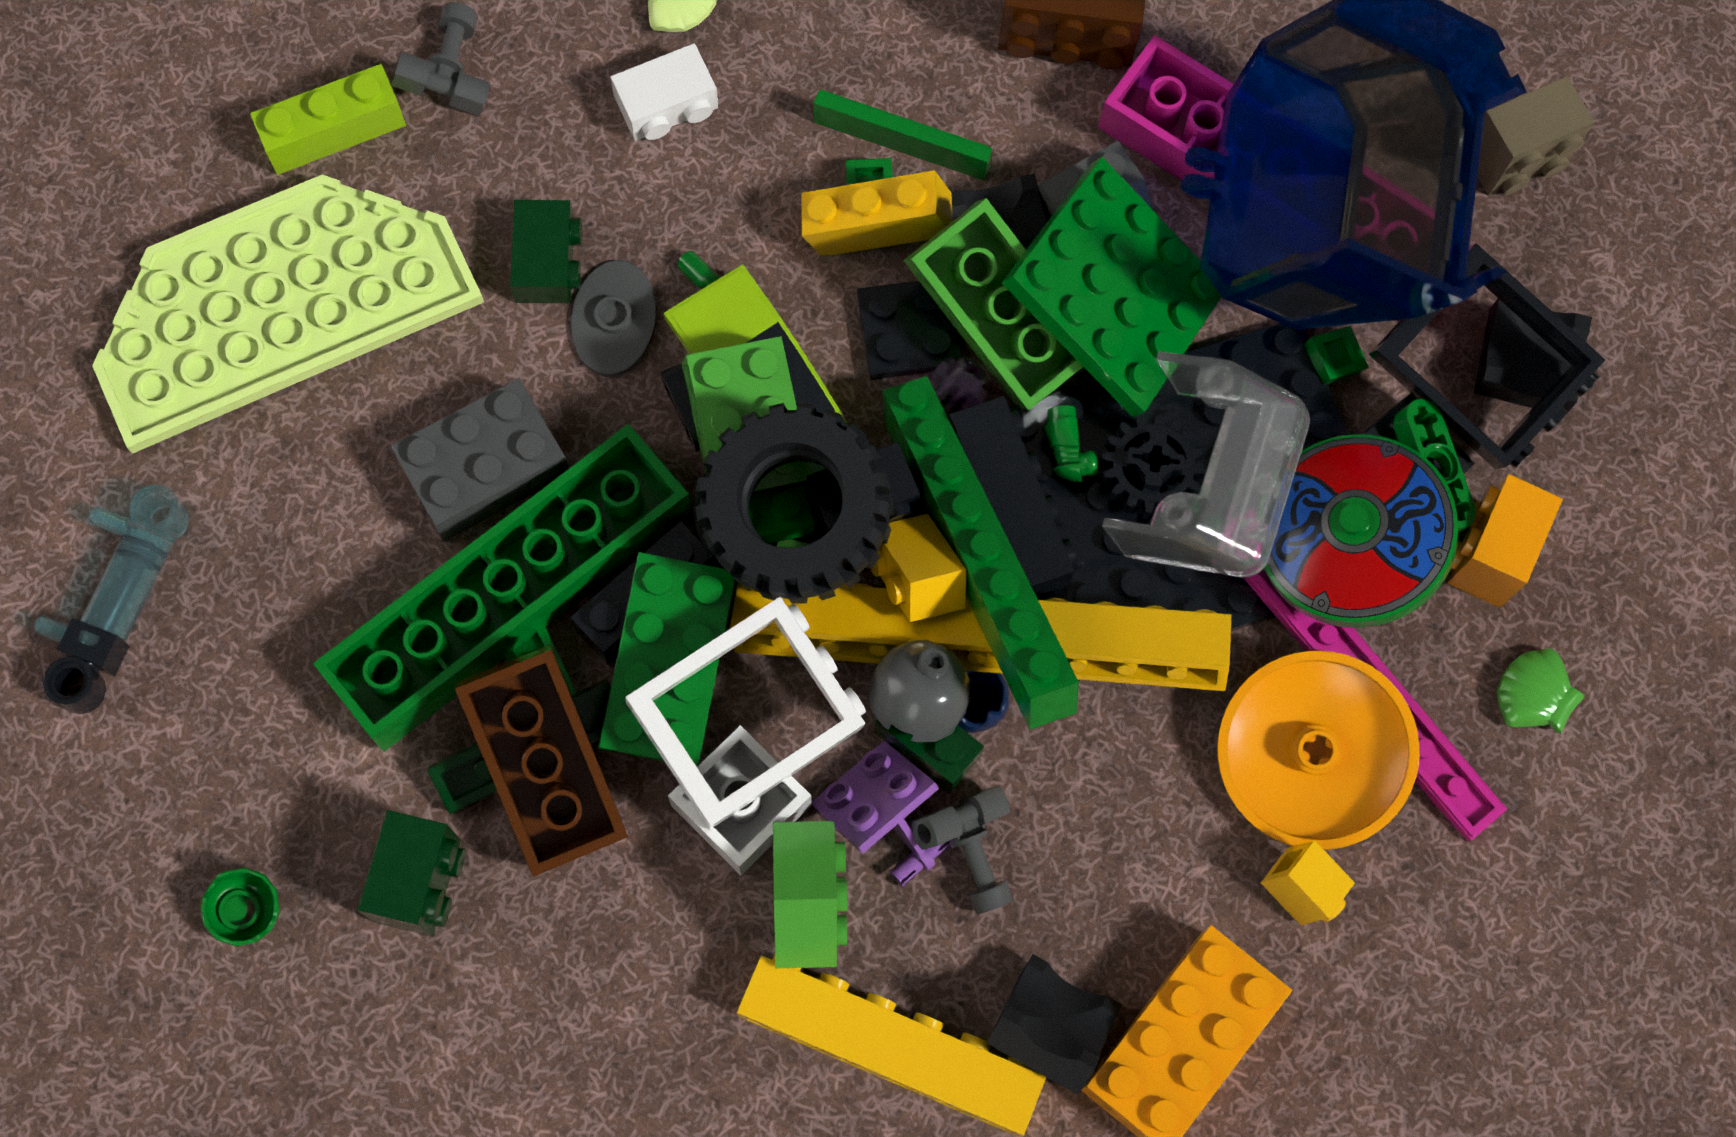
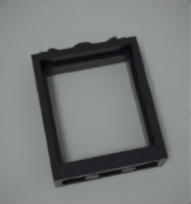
M1477 243L1466 248L1368 354L1410 393L1413 392L1418 399L1432 402L1442 413L1445 424L1494 469L1505 468L1509 464L1515 468L1525 457L1529 456L1535 448L1530 441L1541 429L1549 432L1567 414V410L1563 408L1565 403L1574 394L1581 397L1593 386V383L1600 378L1596 370L1605 361L1599 353ZM1472 275L1571 364L1570 368L1499 445L1494 443L1399 356Z

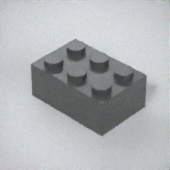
M520 378L391 445L395 456L443 542L543 489L569 469L563 452Z

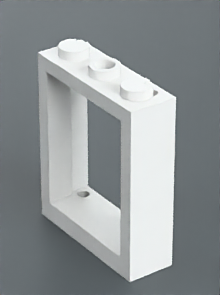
M781 597L625 697L629 709L709 830L861 730L866 724L861 715L866 713V710L857 694L850 687L843 691L833 676V673L838 671L834 660L822 645L815 649L805 634V631L810 629L804 615L794 603L787 607ZM775 622L841 722L722 801H719L653 700Z

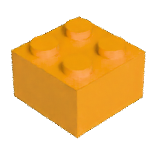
M1510 474L1497 487L1489 485L1481 500H1475L1474 502L1476 518L1473 524L1469 526L1470 529L1463 541L1458 540L1456 555L1451 566L1453 571L1447 584L1501 608L1528 583L1563 498Z

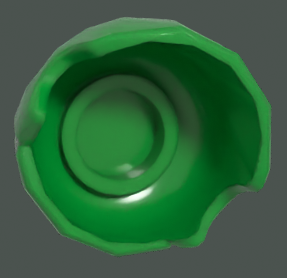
M243 867L224 871L216 875L202 896L200 910L202 911L203 925L215 940L235 947L259 942L273 929L279 917L278 890L265 874L250 868ZM248 899H250L254 904L255 913L253 918L245 924Z

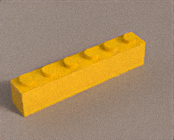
M775 954L772 960L761 955L737 1010L738 1017L1017 1137L1024 1136L1046 1080L1044 1075L1037 1073L1010 1056L1006 1060L988 1052L991 1045L974 1035L963 1032L959 1040L941 1032L944 1024L927 1015L915 1012L912 1020L894 1012L897 1004L880 995L868 992L865 1000L847 992L850 984L833 975L822 972L818 980L800 972L801 968L775 969Z

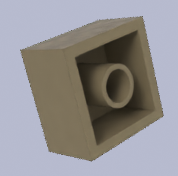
M1567 76L1487 110L1462 151L1488 196L1501 190L1506 195H1510L1528 185L1531 181L1530 178L1543 173L1545 178H1549L1565 170L1570 165L1569 159L1572 154L1585 144L1583 139L1595 122Z

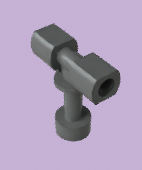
M451 2L445 4L438 22L439 29L445 34L440 53L431 55L428 60L401 51L391 86L420 96L423 95L425 88L449 96L448 106L480 116L487 98L490 82L463 73L464 67L457 60L462 39H469L474 34L478 20L476 12L462 3Z
M999 785L983 789L959 800V807L956 809L952 806L946 807L911 821L914 838L922 850L936 847L947 841L950 842L951 848L962 847L978 889L969 894L976 914L994 910L1014 900L1007 881L996 882L980 838L988 835L984 824L1009 813L1007 797Z

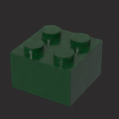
M387 810L357 911L376 924L434 937L436 926L444 927L450 914L452 898L445 896L450 878H458L464 865L466 849L459 847L461 839L445 823Z

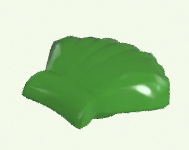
M1550 648L1529 651L1519 655L1508 665L1502 674L1496 691L1499 708L1506 725L1515 728L1549 725L1559 734L1563 732L1570 714L1584 698L1583 693L1571 687L1561 657L1557 651Z

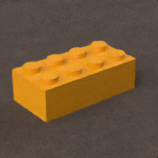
M1210 925L1201 932L1098 1065L1081 1091L1137 1137H1182L1293 990L1215 927Z

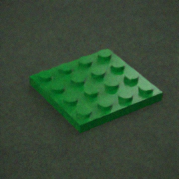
M1103 157L1090 164L1002 282L1133 418L1147 410L1227 290L1218 278Z

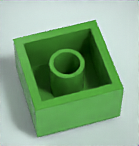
M834 821L773 822L775 969L837 967V946H847V915H837V912H847V880H845V876H836V873H846L845 842H835Z

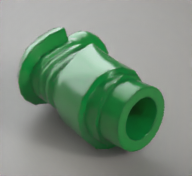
M1061 405L1047 409L1048 419L1046 420L1044 431L1049 445L1054 451L1056 467L1052 470L1055 474L1072 482H1082V476L1093 477L1097 475V453L1092 450L1080 451L1076 407Z

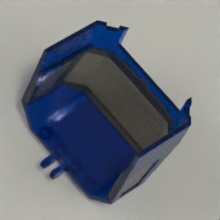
M1331 0L1261 39L1226 96L1218 152L1199 146L1189 148L1188 152H1186V165L1194 167V169L1200 172H1214V179L1194 173L1184 175V179L1181 181L1180 189L1186 192V194L1188 193L1197 199H1210L1200 268L1223 299L1300 331L1307 328L1417 318L1465 301L1478 292L1477 289L1506 273L1507 271L1496 266L1466 277L1485 111L1527 93L1519 75L1510 76L1499 52L1506 48L1497 30L1440 0Z

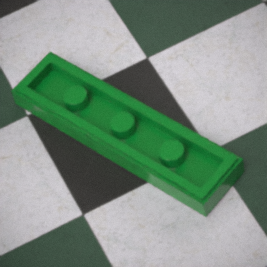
M819 90L814 100L813 123L983 181L985 180L992 154L990 146L825 90Z

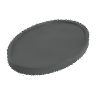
M623 260L609 261L600 265L585 279L575 298L571 318L573 342L580 359L586 367L601 376H619L634 368L644 357L654 335L657 316L654 292L648 278L636 265Z

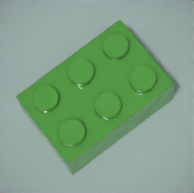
M782 336L688 354L682 361L703 461L709 450L717 453L723 444L718 437L728 427L737 432L745 426L742 417L755 411L758 418L770 414V405L784 403L787 410H797ZM791 462L775 468L759 482L753 494L807 483L806 476L811 474L809 462Z

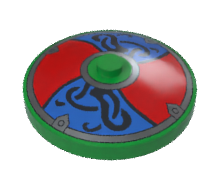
M1368 434L1342 435L1317 442L1305 448L1286 462L1275 474L1265 490L1259 505L1256 521V542L1264 570L1277 592L1295 609L1308 617L1329 625L1350 628L1372 627L1386 624L1408 615L1430 599L1439 589L1448 575L1456 555L1458 545L1457 510L1450 488L1443 476L1427 458L1416 450L1396 440Z

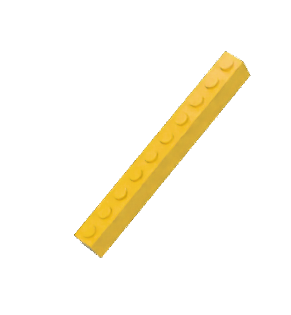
M738 583L730 629L773 600L763 598L759 592L753 589L749 591ZM856 583L851 588L843 585L834 590L836 596L822 601L819 596L809 597L807 603L795 604L809 624L810 629L805 631V634L815 649L822 645L833 660L879 664L890 649L911 640H929L942 644L956 653L965 665L966 671L1003 674L967 597L965 609L914 622H909L899 605L891 603L886 588H876L863 583ZM782 598L787 607L792 604L789 599ZM1060 598L1038 600L1078 680L1216 691L1226 690L1230 666L1232 614H1220L1207 609L1193 612L1168 610L1161 606H1147L1145 608L1118 606L1111 602H1098L1096 604L1074 603ZM775 622L734 648L735 653L798 657Z

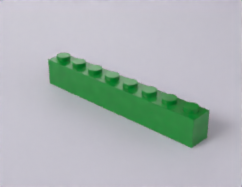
M925 376L882 390L886 429L893 444L899 443L919 490L920 501L926 513L966 568V597L1029 730L1076 714L1079 681L928 377Z

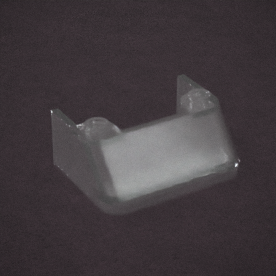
M1159 351L1156 361L1178 395L1199 397L1210 407L1226 409L1199 495L1179 492L1165 497L1156 507L1151 525L1105 518L1102 527L1126 558L1236 577L1253 576L1266 566L1270 558L1310 425L1309 412L1297 395L1233 361Z

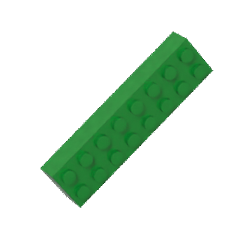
M627 424L312 664L372 740L385 752L457 696L455 691L456 682L495 667L505 659L504 655L513 649V652L538 634L537 630L543 625L547 627L636 558L638 552L642 553L678 522L684 521L693 514L689 493L634 429Z

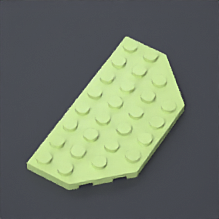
M319 175L147 247L139 263L141 270L132 290L127 289L112 322L114 329L104 350H99L92 367L126 447L133 454L482 304L484 300L445 216L428 210L424 213L403 206L401 201L369 190L363 192L342 185L340 180Z

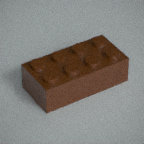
M550 645L456 682L455 691L533 877L628 837Z

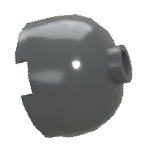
M911 640L890 649L873 672L867 697L872 713L886 729L889 730L890 726L893 725L902 732L913 734L911 741L936 742L951 735L957 724L964 717L968 707L971 685L965 665L956 653L936 642Z

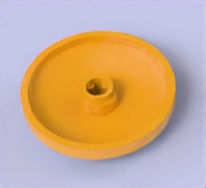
M1305 651L1280 657L1259 668L1239 686L1230 699L1221 719L1218 732L1217 758L1219 770L1231 800L1254 827L1267 836L1290 846L1315 840L1324 850H1330L1356 844L1374 835L1384 828L1404 806L1414 786L1419 768L1420 748L1418 731L1412 712L1402 694L1388 678L1371 665L1354 657L1336 652Z

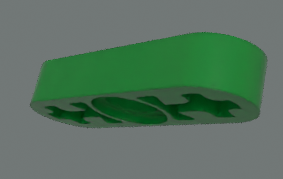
M1416 399L1396 414L1394 430L1400 443L1411 447L1425 458L1429 457L1436 460L1440 464L1443 478L1450 488L1455 502L1458 533H1460L1475 521L1476 507L1442 413L1432 402Z

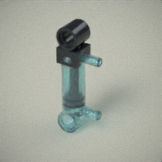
M155 484L139 490L130 503L131 519L99 506L92 509L89 515L90 524L122 537L81 619L72 618L68 625L42 615L34 623L35 633L60 642L57 650L66 656L53 662L45 671L43 687L45 693L52 701L70 713H90L104 700L106 684L99 672L101 671L113 677L116 676L130 647L126 643L130 632L175 541L182 537L188 529L190 522L189 511L174 492L165 486ZM170 507L169 514L164 520L151 523L152 516L157 510ZM84 676V685L80 692L67 696V688L70 682L77 677Z

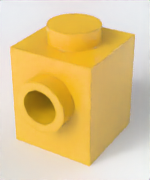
M1315 840L1286 848L1261 881V884L1301 926L1321 920L1328 922L1334 919L1344 909L1346 905L1344 897L1355 882Z

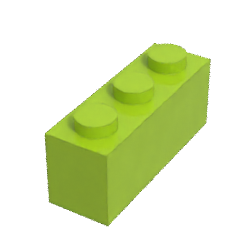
M382 64L250 113L266 154L277 175L407 126Z

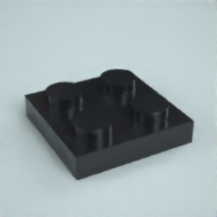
M919 281L857 289V300L870 380L960 369L963 367L957 329Z

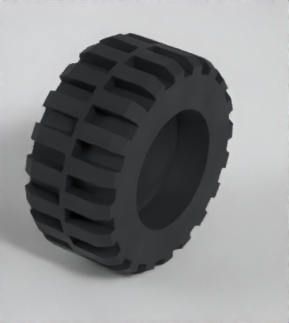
M784 403L770 405L769 415L758 418L755 411L742 417L745 426L737 432L728 427L718 437L723 445L717 453L709 450L703 461V465L707 469L706 475L697 479L696 494L700 497V505L695 507L697 521L703 528V538L709 550L714 554L722 567L749 591L753 589L759 592L763 598L773 601L779 597L786 598L792 604L807 603L809 597L819 596L822 601L836 596L835 589L845 584L848 588H851L861 580L859 577L860 572L866 566L872 569L880 558L878 550L881 544H887L891 532L889 526L890 516H893L891 485L874 445L871 446L867 441L865 433L854 423L851 425L845 423L841 414L827 409L824 414L817 412L814 404L798 403L797 410H787ZM805 461L824 466L836 478L842 492V510L834 526L819 540L802 547L781 548L765 541L754 529L749 514L750 500L759 482L775 468L791 462Z

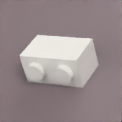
M695 43L610 76L614 98L635 141L644 137L648 140L661 138L670 131L672 126L687 120L689 123L701 122L707 119L714 109L718 108L717 88Z

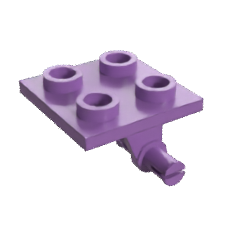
M885 741L865 754L862 760L836 782L830 784L823 793L811 802L814 810L826 821H834L835 829L862 854L893 828L910 851L908 856L889 870L891 876L901 887H904L923 868L929 871L935 865L934 859L950 846V842L947 841L936 847L922 850L917 844L913 832L904 818L939 788L931 778Z

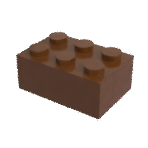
M1004 0L998 50H1005L1011 56L1017 58H1028L1033 54L1052 56L1055 61L1063 64L1084 60L1097 62L1100 67L1105 69H1118L1123 65L1131 66L1143 24L1145 0Z

